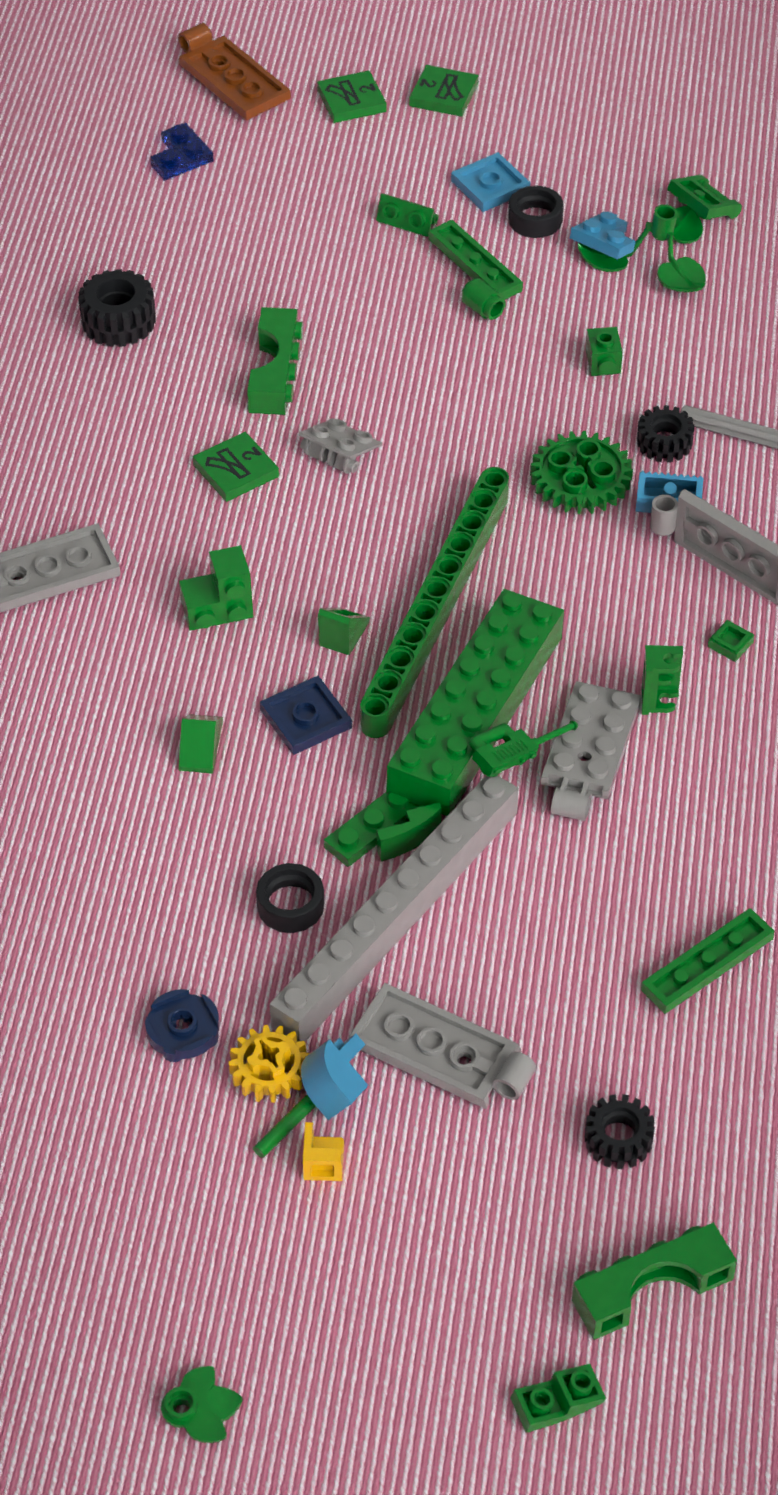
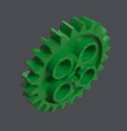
M570 431L569 438L566 439L561 434H557V442L547 439L546 447L539 446L538 454H533V461L530 467L531 485H535L536 494L543 493V502L553 499L552 507L556 508L562 504L564 505V512H568L571 507H574L577 514H581L583 508H587L591 514H594V507L596 506L606 511L607 502L616 506L617 498L624 499L626 491L630 490L633 478L632 459H627V450L620 451V443L610 445V437H606L601 441L598 439V433H595L592 437H587L586 431H582L580 437H576L573 431Z

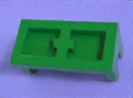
M645 645L641 687L642 715L670 713L675 710V703H662L660 699L664 697L669 699L679 697L683 646Z

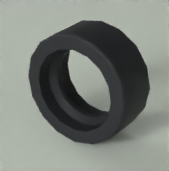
M527 186L517 190L509 200V225L516 233L525 237L544 238L554 234L563 223L564 205L562 197L556 191L543 186ZM528 208H542L550 213L542 216H532L521 211Z
M286 863L274 866L263 874L257 884L256 901L259 916L268 927L279 932L296 933L307 930L316 924L323 914L325 901L321 878L313 869L302 864ZM288 886L300 887L311 894L309 903L293 910L280 909L272 905L269 898L278 889Z

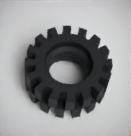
M664 405L663 410H660L659 406L653 407V412L649 409L646 410L645 414L640 416L638 422L637 446L640 447V452L642 454L647 452V458L649 459L656 456L657 462H662V458H667V463L673 462V457L678 461L682 459L683 454L687 456L693 446L694 424L692 417H688L686 411L679 413L680 408L678 407L669 410V405ZM658 432H670V433H672V434H674V435H671V436H663V435H660V434H657V433H658Z
M616 1094L609 1095L608 1103H606L604 1098L599 1099L597 1107L592 1105L586 1118V1148L589 1153L594 1151L593 1158L597 1162L603 1157L604 1166L609 1168L612 1162H617V1169H624V1162H628L630 1168L636 1166L637 1158L643 1162L646 1159L647 1152L650 1153L652 1149L655 1130L653 1115L649 1116L650 1109L647 1105L640 1109L641 1100L635 1098L630 1103L628 1102L629 1095L622 1094V1101H617ZM613 1123H623L634 1130V1135L626 1140H617L609 1137L605 1132V1128Z

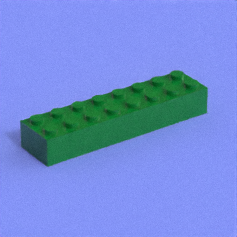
M503 589L388 763L386 793L392 792L408 798L409 802L419 806L440 802L442 814L448 816L454 810L480 769L472 759L475 751L470 747L469 740L473 736L500 724L509 723L562 638L563 609Z

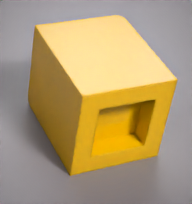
M305 1122L303 1148L304 1180L342 1181L344 1139L342 1137H314L313 1122Z

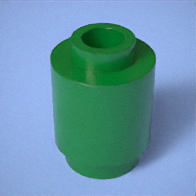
M476 278L467 282L463 287L462 302L481 317L494 320L504 311L506 302L502 294L482 279Z

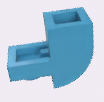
M356 1033L344 1042L340 1037L333 1042L329 1039L307 1055L302 1062L301 1078L305 1091L327 1120H330L351 1105L368 1086L365 1080L349 1063L366 1045Z

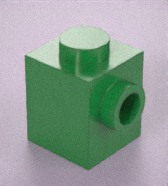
M617 327L587 329L586 356L591 376L621 374L623 351Z

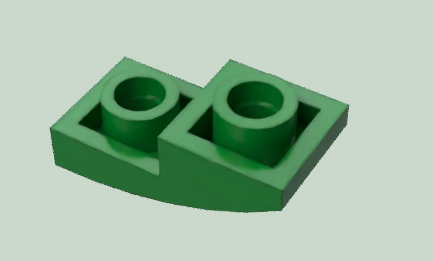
M440 802L420 805L414 809L407 810L406 823L392 824L376 830L377 853L381 862L403 855L421 845L441 823L442 807Z
M591 1364L554 1372L550 1381L514 1389L510 1399L525 1432L528 1433L560 1423L604 1403L606 1396Z

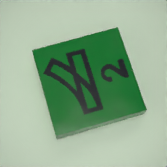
M426 65L409 97V106L462 117L479 84V75Z
M370 70L317 81V91L333 123L387 112V103Z
M246 431L192 456L194 467L226 502L279 477V467Z

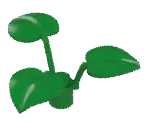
M670 205L657 206L654 209L652 222L646 223L645 229L636 240L634 251L618 260L578 243V251L588 264L601 271L616 272L628 266L627 257H631L647 234L651 232L656 240H667L669 262L661 264L657 271L660 283L666 288L678 292H697L705 287L706 276L701 265L690 257H682L675 260L673 255V240L681 244L693 243L699 240L703 233L700 217L687 205L676 209Z

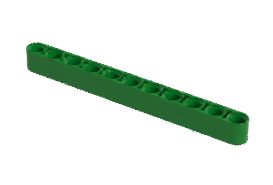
M490 467L481 473L360 703L361 730L366 736L381 738L387 735L405 703L508 503L509 475L504 469Z

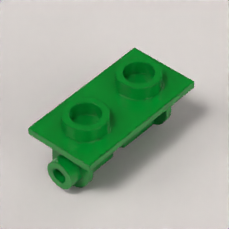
M381 193L376 221L429 237L431 225L435 226L439 219V215L435 214L433 208Z

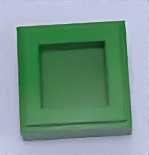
M726 620L709 638L708 647L736 662L753 644L755 635Z

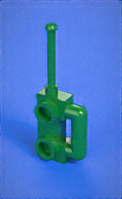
M570 721L569 724L538 738L531 739L522 729L514 731L508 724L503 723L475 735L469 740L470 747L475 751L472 759L480 767L483 774L488 777H496L502 771L515 765H522L526 760L534 759L537 756L536 753L540 744L570 730H576L578 724L576 721ZM501 739L505 741L503 744L496 747H493L491 745L492 743Z

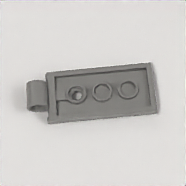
M686 489L680 492L678 502L670 495H659L653 499L650 528L655 534L666 536L675 531V543L778 605V545Z
M99 523L1 552L0 612L120 576V566ZM15 577H22L20 580H13Z
M578 681L575 682L559 728L569 724L570 721H576L578 728L555 737L541 776L542 785L556 788L551 804V814L586 821L591 796L609 799L641 704V695Z
M387 983L383 984L348 1037L350 1038L356 1033L366 1044L361 1051L484 1109L489 1105L490 1099L488 1095L492 1089L507 1099L517 1100L537 1068L535 1062L529 1056L521 1053L518 1043ZM460 1057H468L471 1059V1063L460 1064L457 1060Z

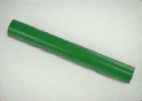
M307 1094L253 1147L254 1152L259 1157L264 1158L316 1107Z

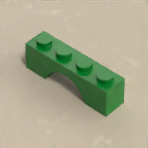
M261 307L258 325L259 350L272 355L274 359L262 367L251 369L247 389L249 413L285 415L287 403L293 402L294 386L290 382H296L297 363H294V360L299 361L300 342H297V340H302L303 322L298 321L297 309Z
M714 1222L704 1227L694 1226L686 1230L682 1236L669 1242L664 1240L656 1242L647 1251L634 1257L630 1255L623 1256L616 1260L612 1266L599 1272L593 1270L584 1273L577 1281L573 1282L572 1303L593 1340H596L629 1325L631 1300L644 1286L657 1281H675L701 1294L734 1280L737 1260Z

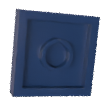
M319 675L260 701V711L293 755L352 728V719Z

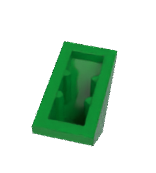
M320 608L318 613L319 646L350 656L369 624L370 617L344 608Z
M189 714L182 718L179 771L213 774L223 717Z

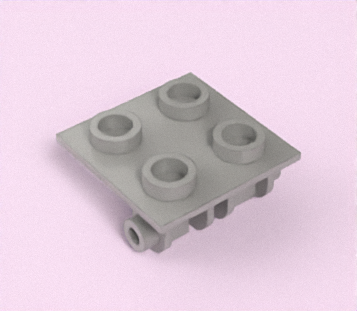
M334 418L314 425L298 434L304 437L300 448L304 450L306 455L321 462L327 461L328 465H334V468L344 473H355L359 466L356 457L383 444L372 438L373 436L370 433L360 430L356 431L348 427L346 422Z

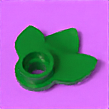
M203 1366L194 1368L186 1373L180 1387L173 1388L164 1396L161 1403V1413L169 1425L184 1428L192 1439L204 1443H217L225 1440L227 1437L223 1421L228 1420L238 1411L243 1399L241 1395L230 1389L215 1386L214 1367ZM179 1405H185L189 1408L184 1413H176L174 1410Z

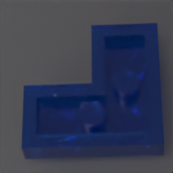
M186 122L161 131L162 141L169 149L150 156L151 166L164 181L214 161L212 150Z

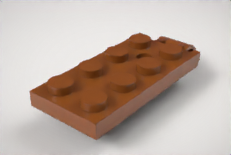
M200 23L178 34L179 45L185 52V54L179 56V65L246 121L291 99V90L227 37L223 35L213 40L212 33L205 23Z

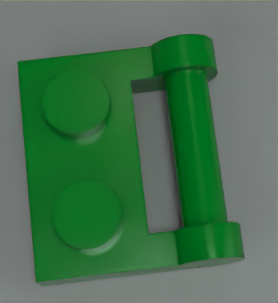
M703 175L671 179L667 190L676 196L677 201L689 206L702 219L710 220L726 215L734 219L742 210V205L735 199L730 200L711 186L709 180Z

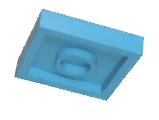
M499 152L451 172V182L482 212L508 202L512 194L517 190L531 185V182Z

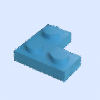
M602 212L572 227L570 239L617 260L633 252L636 242L624 234L626 233L628 222L618 218L612 212Z

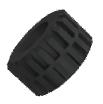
M115 269V271L110 272L109 270L102 271L103 274L100 275L95 274L91 276L92 280H86L83 283V287L79 290L78 300L82 329L86 332L88 338L95 339V342L98 344L106 343L110 347L114 345L122 347L128 343L135 344L138 342V339H145L148 336V332L153 331L154 324H156L154 293L151 283L148 280H144V276L141 274L135 275L134 271L130 270L125 272L122 269Z

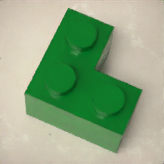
M241 545L210 551L211 574L179 581L181 604L189 631L253 618L251 577Z

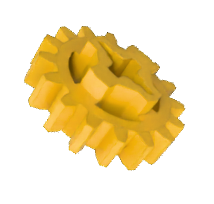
M264 1025L263 1033L258 1034L251 1028L249 1029L250 1038L248 1040L240 1036L237 1038L238 1048L230 1049L231 1060L228 1062L233 1085L242 1087V1095L247 1096L254 1092L257 1102H260L263 1096L267 1095L271 1103H275L276 1095L282 1094L283 1097L289 1099L290 1088L298 1091L302 1089L301 1066L309 1053H306L305 1041L297 1042V1033L295 1031L286 1036L283 1033V1026L279 1025L275 1032H270L268 1025Z

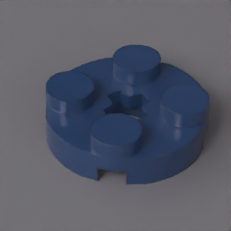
M178 989L161 995L153 1002L151 1011L145 1019L146 1035L149 1043L157 1052L163 1054V1057L169 1062H179L182 1059L199 1056L214 1047L219 1039V1014L215 1004L209 997L201 994V997L189 994V990ZM182 1019L185 1023L192 1022L186 1029L175 1028L177 1027V1020Z

